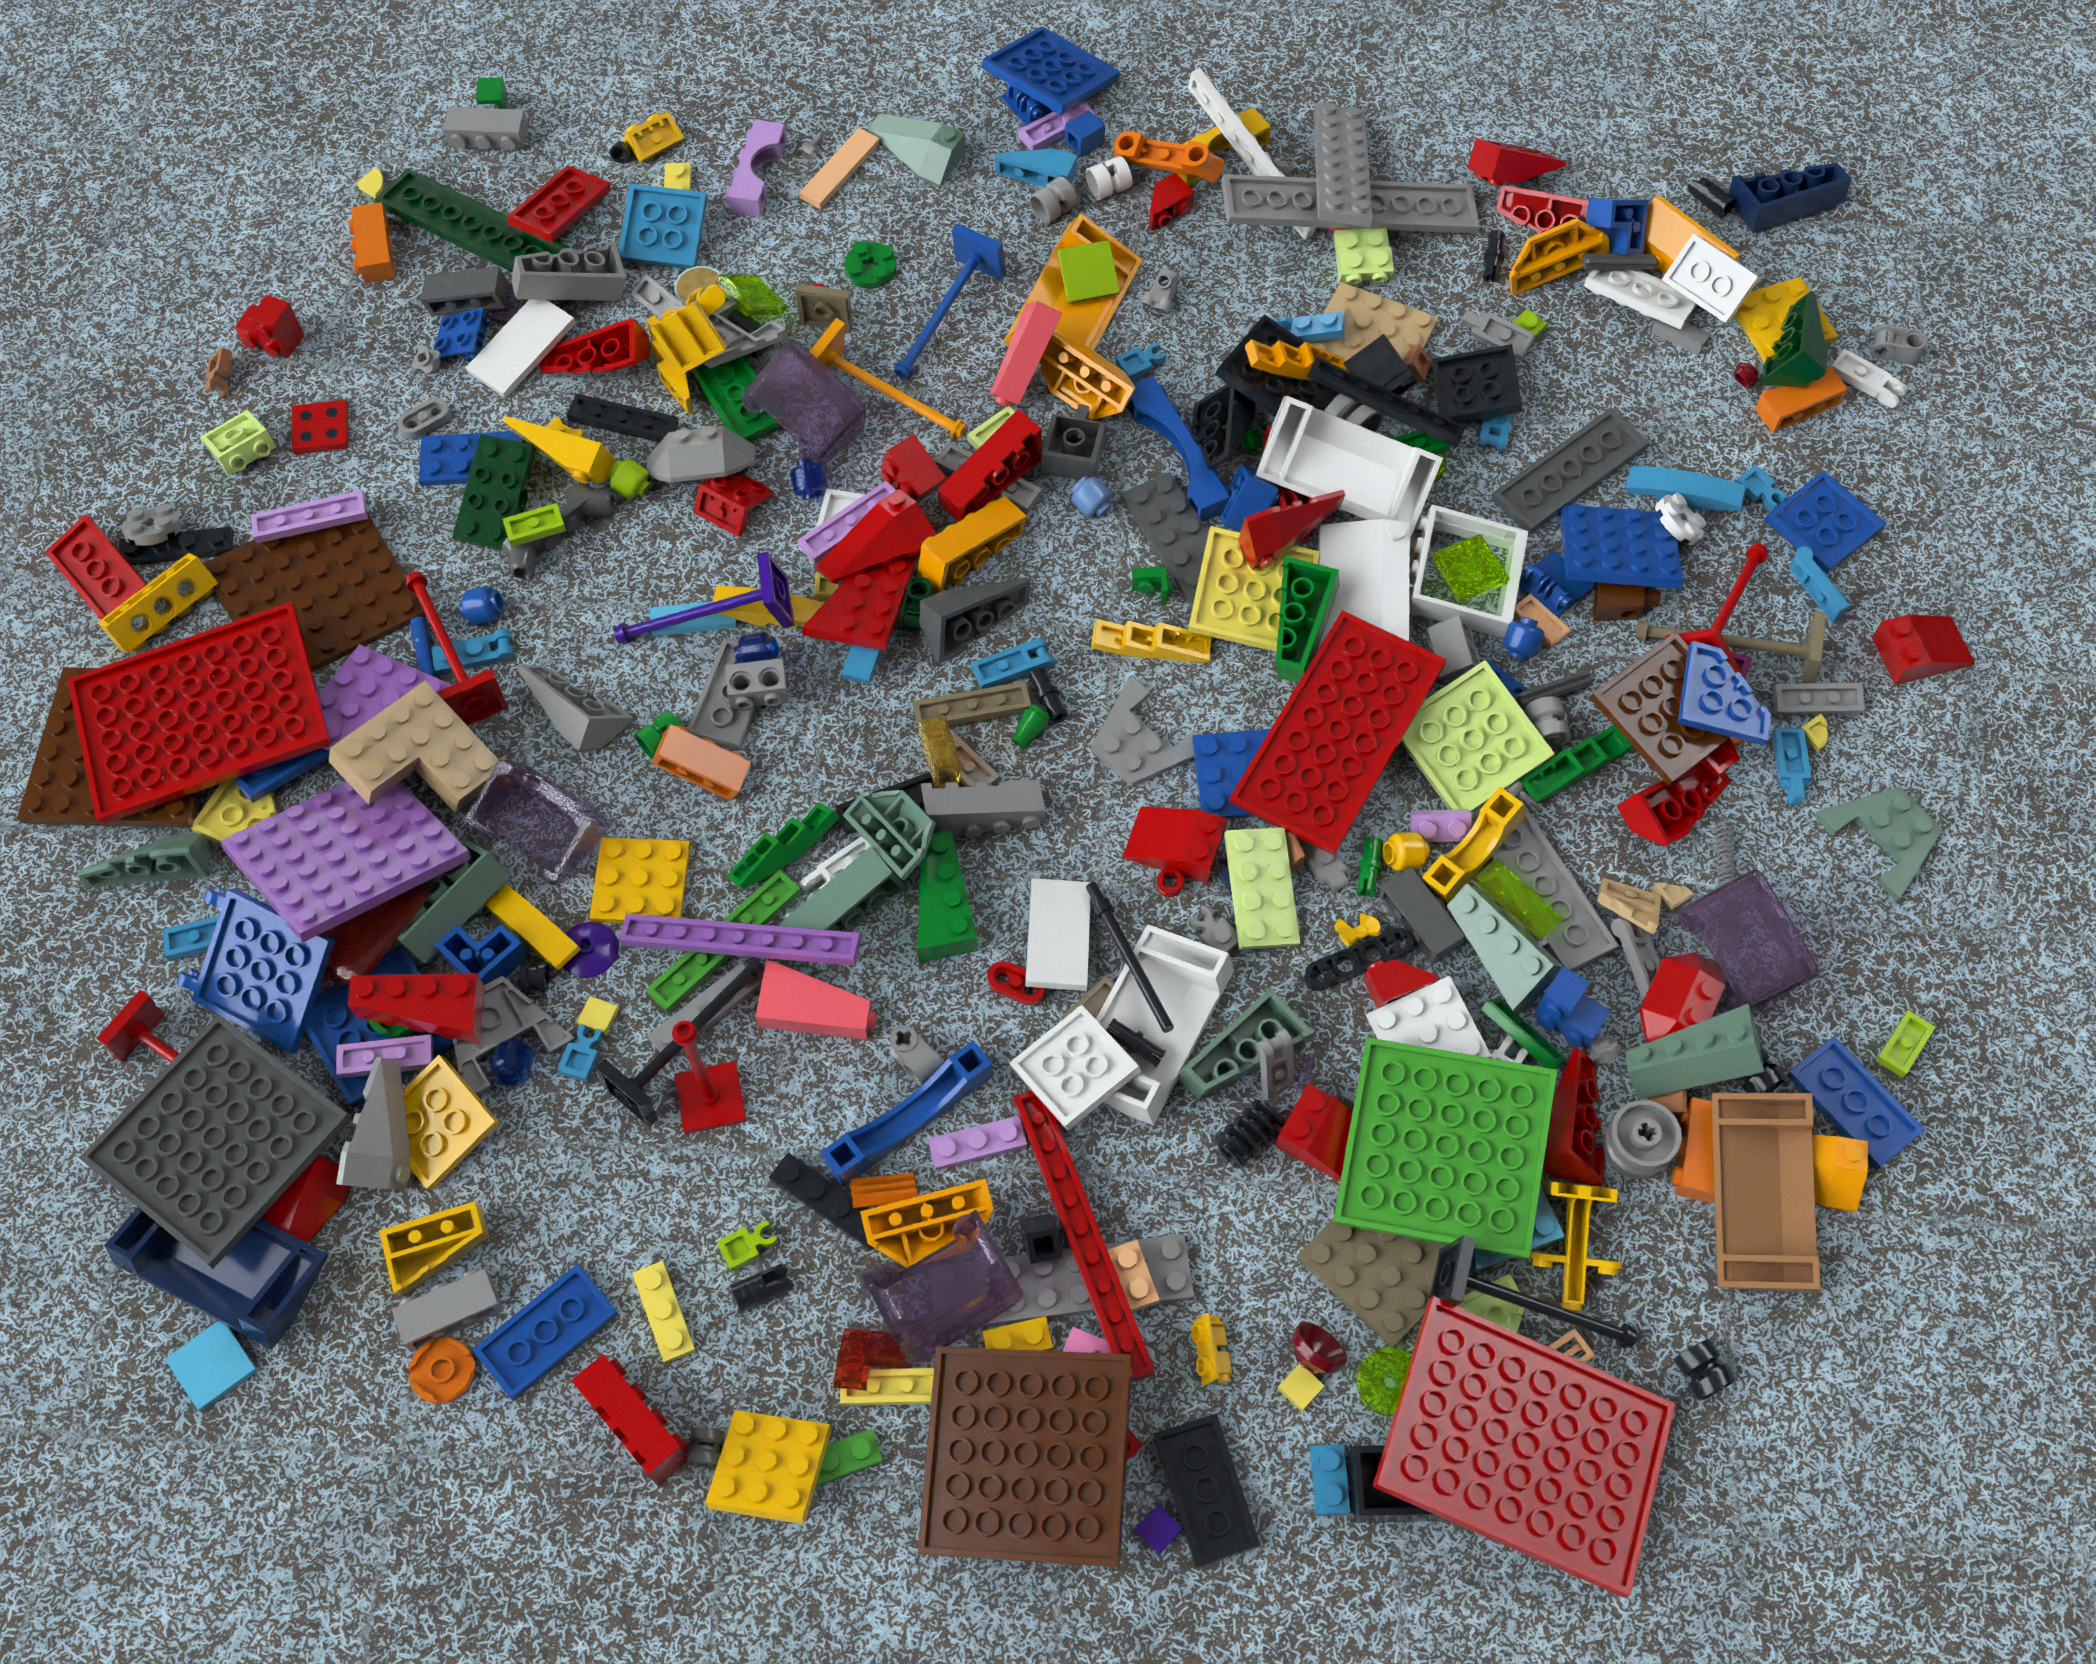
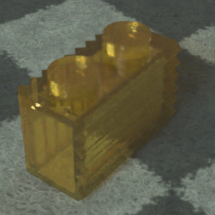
M942 715L917 723L919 739L934 786L939 788L945 786L946 782H960L962 780L961 762L947 718Z

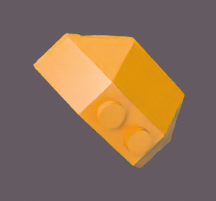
M1576 218L1528 238L1509 274L1511 294L1514 296L1583 268L1582 260L1586 253L1609 254L1608 235Z
M1054 332L1039 361L1050 392L1076 410L1079 404L1089 406L1088 412L1091 420L1124 412L1136 389L1125 371L1086 345Z
M986 1179L860 1211L868 1244L905 1268L910 1269L970 1253L991 1217L994 1208Z

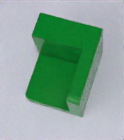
M503 77L478 78L477 104H497L498 109H506L508 93Z

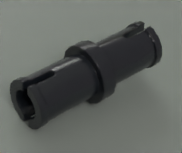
M1498 230L1489 232L1487 250L1483 256L1485 262L1483 280L1488 281L1489 275H1491L1490 282L1495 283L1500 280L1501 263L1504 262L1505 257L1503 252L1505 234L1500 231L1499 239H1497Z
M1044 668L1032 670L1028 677L1038 693L1037 699L1039 703L1045 706L1053 723L1064 721L1068 717V712L1059 698L1060 692L1057 687L1051 684Z
M1113 1018L1106 1029L1117 1043L1127 1048L1126 1052L1131 1055L1134 1052L1157 1068L1167 1050L1144 1038V1033L1141 1031L1136 1033Z

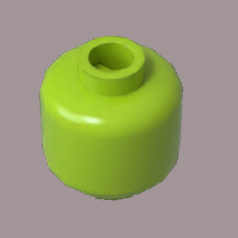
M632 459L618 460L608 474L611 489L629 500L636 498L638 495L643 497L651 485L648 482V470Z

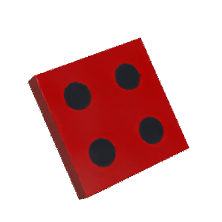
M346 399L292 406V451L294 455L349 448L348 403Z

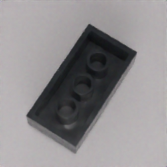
M1385 1445L1352 1447L1348 1455L1354 1523L1449 1521L1373 1487Z

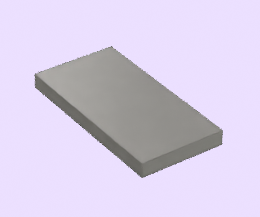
M723 638L688 723L687 729L691 734L701 739L713 740L718 746L740 751L758 706L747 710L731 709L727 694L725 665L777 659L778 651ZM742 686L738 690H744L747 686Z

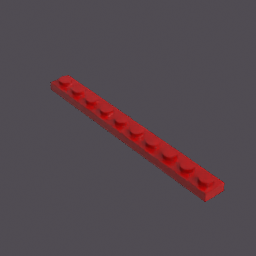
M1032 1090L1013 1096L1017 1112L1110 1353L1130 1354L1133 1356L1131 1383L1155 1375V1369L1056 1118Z

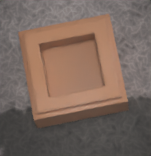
M1416 344L1411 346L1404 363L1417 382L1422 383L1432 361L1421 345Z

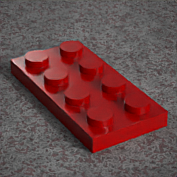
M567 165L507 215L508 225L552 243L611 192V184L608 181Z
M86 514L45 551L46 555L100 619H103L148 584L97 523Z

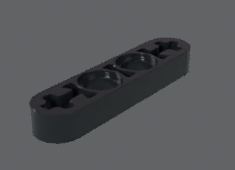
M1395 928L1314 961L1305 970V984L1313 991H1323L1366 973L1368 967L1377 961L1383 960L1388 962L1393 959H1401L1411 952L1414 945L1413 935L1405 928ZM1395 937H1398L1400 941L1406 940L1404 948H1401L1400 945L1390 947V955L1387 954L1386 947L1394 944ZM1368 948H1375L1380 952L1381 957L1376 961H1371L1365 957L1364 951ZM1341 959H1348L1353 963L1354 968L1350 972H1343L1337 967V962ZM1328 964H1331L1332 972L1324 975L1323 982H1319L1317 978L1312 979L1314 971L1317 970L1319 974L1325 973L1329 969Z

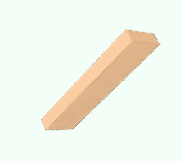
M858 128L799 192L800 199L821 209L880 145V138Z

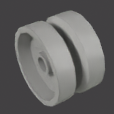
M1341 393L1324 411L1376 433L1384 417L1383 413Z
M1636 1100L1625 1104L1615 1114L1603 1136L1604 1153L1609 1164L1619 1173L1632 1179H1648L1659 1175L1676 1156L1682 1142L1681 1127L1675 1115L1665 1106L1651 1100Z

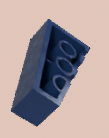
M1838 163L1809 166L1800 172L1785 169L1781 170L1780 174L1766 176L1765 172L1755 173L1753 178L1743 179L1742 175L1732 177L1729 194L1737 200L1734 207L1735 211L1752 232H1757L1845 203L1851 178Z

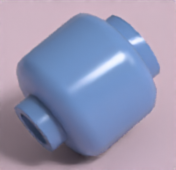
M1085 476L1071 489L1073 493L1071 502L1085 517H1092L1095 514L1101 517L1111 507L1108 502L1111 499L1112 493L1097 477L1088 478Z

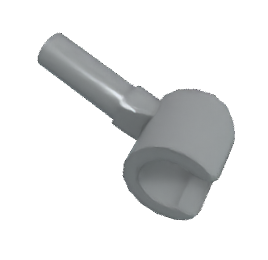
M819 132L810 143L804 142L802 144V149L804 150L802 157L810 162L819 154V149L816 146L824 136L822 132Z
M1518 780L1505 788L1514 797L1518 796L1537 810L1543 805L1542 803L1536 804L1532 797L1524 791L1522 783Z

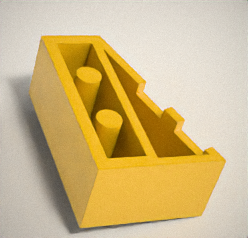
M474 1201L379 1230L393 1293L403 1297L488 1239L490 1236L482 1206Z

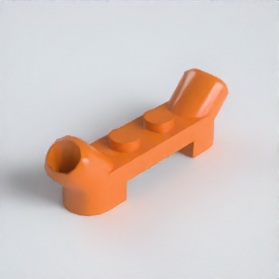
M1132 131L1121 133L1114 142L1113 158L1122 156L1128 166L1134 165L1195 175L1210 183L1217 181L1224 169V160L1210 153L1208 147L1201 142L1188 140L1187 145L1147 139L1142 133Z

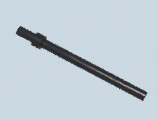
M1096 882L1089 883L1086 886V890L1094 903L1093 909L1097 917L1104 921L1163 1033L1172 1031L1174 1025L1113 914L1114 908L1109 899L1104 898Z

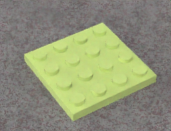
M1486 660L1427 698L1400 742L1449 810L1470 809V811H1473L1488 801L1500 786L1505 789L1555 754Z

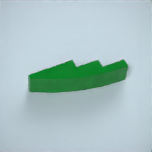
M1612 725L1596 737L1592 738L1590 736L1572 749H1564L1519 781L1536 804H1539L1631 751L1632 745Z
M818 802L801 822L792 817L775 837L765 832L726 877L742 889L769 877L814 844L840 817L833 810Z

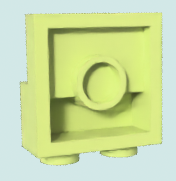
M1387 228L1335 230L1334 244L1339 283L1346 282L1349 285H1358L1362 281L1372 280L1373 283L1380 284L1392 278L1394 267L1392 250L1388 243Z
M248 410L200 437L204 445L229 475L233 472L244 470L247 464L257 458L268 456L271 450L277 447L265 427Z

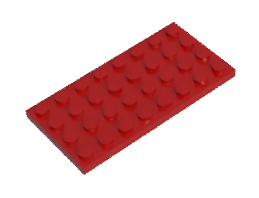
M1342 610L1231 794L1229 803L1278 828L1283 827L1286 832H1290L1296 837L1335 856L1445 667L1446 659Z

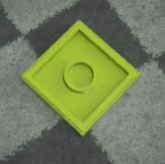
M1109 240L1057 250L1067 303L1120 293Z

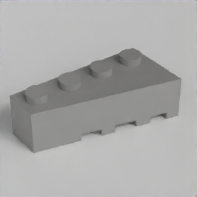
M611 241L606 242V246L596 247L595 244L585 245L584 250L578 251L565 248L561 249L558 254L552 255L546 251L515 256L511 282L516 299L621 301L626 275L616 242Z
M1040 780L1002 781L999 783V786H993L987 783V781H977L971 787H958V782H946L945 788H932V783H921L924 812L936 823L933 834L951 830L953 837L965 835V837L973 838L981 835L982 832L994 831L995 833H1005L1010 831L1011 828L1023 826L1026 829H1033L1041 823H1045V807Z

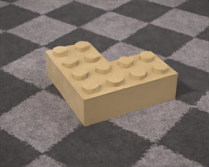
M426 681L420 683L330 747L329 763L368 805L416 771L454 813L458 812L498 781L504 769V765Z

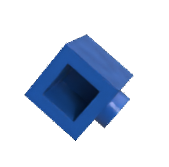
M1089 110L1065 124V143L1080 157L1104 144V122Z

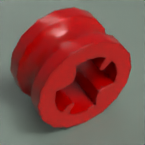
M1175 868L1161 870L1157 876L1156 883L1159 893L1166 897L1178 895L1183 888V875ZM1169 877L1170 880L1172 877L1175 878V887L1171 888V885L1168 887L1164 886L1165 878Z

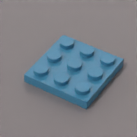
M630 184L618 249L621 261L683 269L696 267L708 201L707 193Z

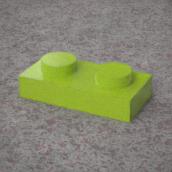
M557 503L503 518L511 547L566 531Z
M1908 1010L1901 1018L1875 1061L1903 1078L1910 1070L1936 1027Z

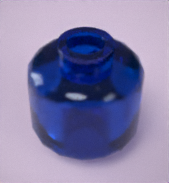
M813 458L796 461L797 467L791 469L789 474L794 494L802 496V500L824 496L823 491L829 486L824 465L818 462L814 463Z
M766 631L742 635L738 640V646L734 647V655L738 663L777 659L779 657V647L774 636H770Z
M517 1038L500 1042L494 1049L491 1073L499 1083L505 1086H517L527 1081L531 1076L535 1054L533 1049L523 1040Z

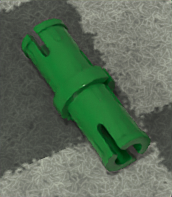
M1371 836L1364 838L1362 860L1358 862L1360 875L1356 893L1359 896L1366 897V891H1369L1368 896L1371 898L1376 895L1377 876L1381 873L1382 869L1380 855L1383 840L1376 836H1373V843H1371Z

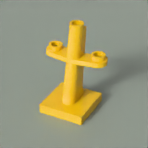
M709 285L706 290L703 287L697 288L689 294L685 307L666 310L662 314L661 321L650 328L680 375L727 348V345L708 318L725 303L726 293L720 285Z
M1542 1180L1541 1186L1545 1194L1567 1197L1565 1254L1530 1252V1259H1533V1266L1552 1268L1553 1262H1563L1562 1307L1569 1310L1582 1311L1585 1295L1586 1265L1597 1266L1598 1273L1618 1275V1269H1622V1262L1587 1258L1591 1204L1593 1200L1617 1203L1618 1189Z

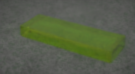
M1497 858L1476 875L1474 879L1479 886L1540 941L1547 937L1564 919Z

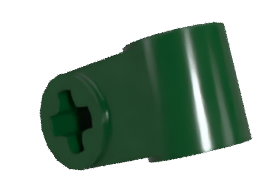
M915 577L907 583L903 604L899 611L898 630L910 628L922 631L919 624L920 600L932 596V587L926 578ZM917 593H924L923 596H914Z

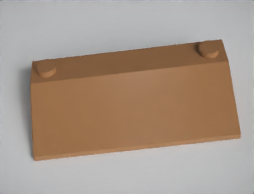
M1712 1093L1718 1288L1819 1293L1821 1286L1816 1240L1812 1093Z

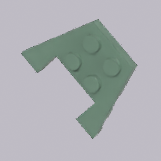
M1901 787L1818 811L1814 816L1832 836L1856 820L1898 863V865L1877 881L1895 901H1898L1904 894L1943 830Z

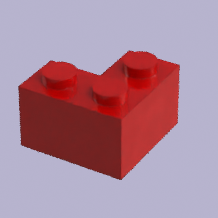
M267 294L258 306L251 304L235 326L240 341L250 349L257 347L273 357H278L279 355L288 359L304 337V333L290 303Z
M915 434L888 449L880 467V474L884 481H887L896 490L900 488L917 503L937 491L946 480V477Z

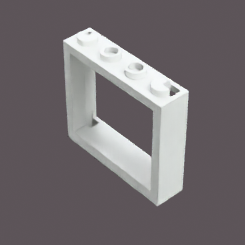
M1432 504L1426 516L1421 515L1418 524V530L1422 532L1421 537L1418 536L1416 538L1413 553L1417 554L1416 560L1413 559L1410 565L1409 576L1412 577V581L1409 583V612L1439 621H1445L1459 614L1470 625L1471 630L1504 637L1508 625L1513 621L1529 531ZM1433 529L1508 549L1496 615L1420 594Z

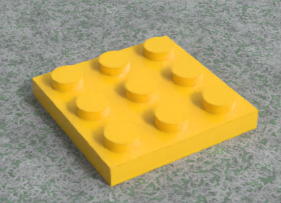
M1801 277L1751 291L1735 313V316L1764 363L1767 359H1772L1775 353L1772 346L1784 333L1780 328L1790 306L1810 292ZM1818 305L1825 343L1835 342L1838 335Z
M601 837L589 917L590 921L623 924L626 913L682 918L691 848L690 841Z
M438 1055L403 1090L411 1154L410 1169L426 1189L433 1190L500 1122L449 1061L441 1055Z
M735 1410L705 1501L707 1508L805 1524L832 1432L830 1424Z

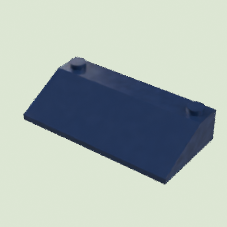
M138 1207L104 1245L114 1265L271 1350L293 1324L328 1258L327 1254L259 1219L219 1264L212 1269Z

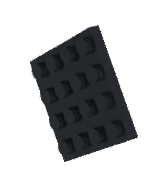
M1265 314L1223 361L1214 374L1275 417L1284 396L1292 397L1324 412L1339 393L1313 380L1291 378L1251 367L1245 345L1251 339L1270 347L1278 340L1296 348H1299L1304 343L1303 340Z

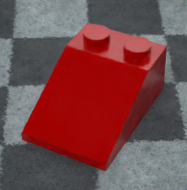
M1476 138L1467 169L1476 172L1475 177L1488 180L1487 182L1490 184L1502 186L1503 182L1514 184L1565 167L1566 161L1540 150Z
M1904 615L1881 621L1872 636V640L1895 685L1975 665L1951 616Z
M1140 806L1123 854V859L1160 870L1175 868L1184 877L1208 884L1224 837L1227 818L1194 809Z
M1308 1083L1279 1133L1275 1147L1340 1182L1353 1111L1335 1097Z

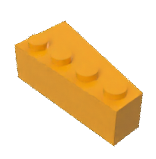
M1005 496L996 501H990L984 508L975 513H969L963 520L954 525L947 526L944 531L934 537H928L922 543L916 577L926 578L930 582L932 595L944 591V588L951 583L958 585L964 580L963 576L972 566L978 569L988 560L991 551L996 555L1023 533L1027 515Z

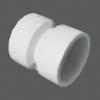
M1122 156L1107 160L1105 166L1099 163L1086 169V181L1096 200L1112 196L1113 191L1119 193L1132 187V175L1127 162Z

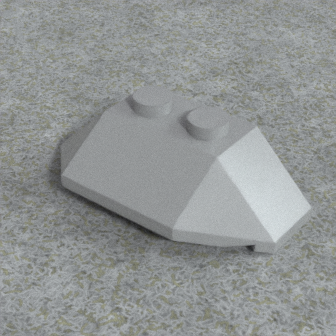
M706 426L701 429H680L675 432H668L647 457L646 469L649 472L648 479L655 478L659 481L673 483L728 476L742 471L746 467L756 466V448L754 444L724 426Z

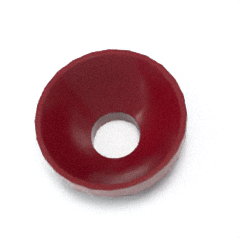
M1310 1322L1298 1324L1292 1334L1294 1353L1296 1354V1361L1299 1365L1315 1375L1339 1372L1347 1363L1346 1352L1340 1343L1330 1333L1316 1324Z

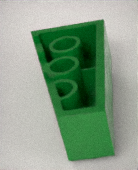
M1284 556L1276 653L1277 678L1299 683L1314 658L1340 586L1338 569Z
M951 830L932 835L927 854L921 861L917 940L919 963L978 951L977 935Z

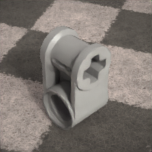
M1882 324L1874 329L1875 344L1872 345L1870 354L1874 358L1915 364L1920 360L1928 338L1920 330Z
M898 1026L891 1032L890 1052L892 1056L905 1069L910 1078L917 1085L922 1086L944 1064V1061L910 1026ZM901 1040V1042L903 1043L909 1041V1046H906L905 1044H901L900 1046H898V1041Z

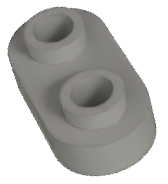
M431 398L403 413L398 418L397 425L403 437L417 439L445 424L450 419L451 412L445 400Z

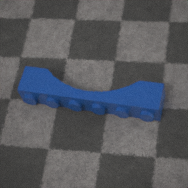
M1154 376L1135 383L1136 389L1126 406L1135 422L1160 433L1180 453L1189 477L1187 499L1201 521L1204 522L1221 515L1231 497L1230 490L1226 485H1222L1218 479L1216 468L1210 471L1206 467L1201 451L1202 446L1194 441L1190 427L1187 424H1183L1176 405H1171L1164 386L1162 384L1159 385Z
M972 1040L949 1057L922 1086L900 1104L872 1122L847 1132L822 1150L821 1155L825 1166L842 1187L850 1183V1179L858 1177L992 1078V1062L975 1041Z

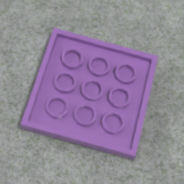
M359 644L319 692V698L332 742L331 745L322 748L330 752V747L423 681H426L435 692L445 689L452 684Z

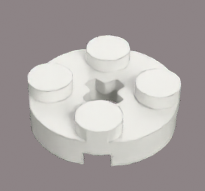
M1681 494L1666 495L1656 503V512L1661 509L1663 516L1660 518L1662 524L1676 539L1682 542L1686 538L1689 540L1687 545L1691 546L1703 537V528L1706 526V521L1700 514L1692 512L1687 506L1686 499Z

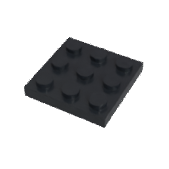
M1512 344L1431 359L1440 415L1460 423L1523 412Z

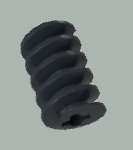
M1256 1099L1251 1103V1108L1247 1107L1242 1111V1116H1237L1233 1119V1124H1228L1224 1127L1225 1133L1219 1132L1215 1136L1216 1144L1225 1159L1232 1166L1239 1169L1241 1164L1238 1157L1240 1156L1248 1161L1250 1156L1247 1149L1249 1148L1255 1153L1258 1152L1259 1147L1255 1141L1258 1140L1263 1144H1267L1268 1139L1264 1133L1267 1132L1275 1136L1277 1131L1273 1125L1277 1124L1283 1128L1285 1122L1273 1107L1262 1100Z

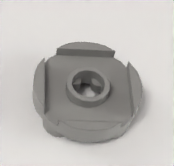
M162 504L156 508L144 511L142 509L129 511L126 514L127 520L123 522L121 529L128 543H130V540H134L136 545L148 546L168 540L167 534L174 530L176 535L181 530L182 525L178 513L172 509V506L170 504Z

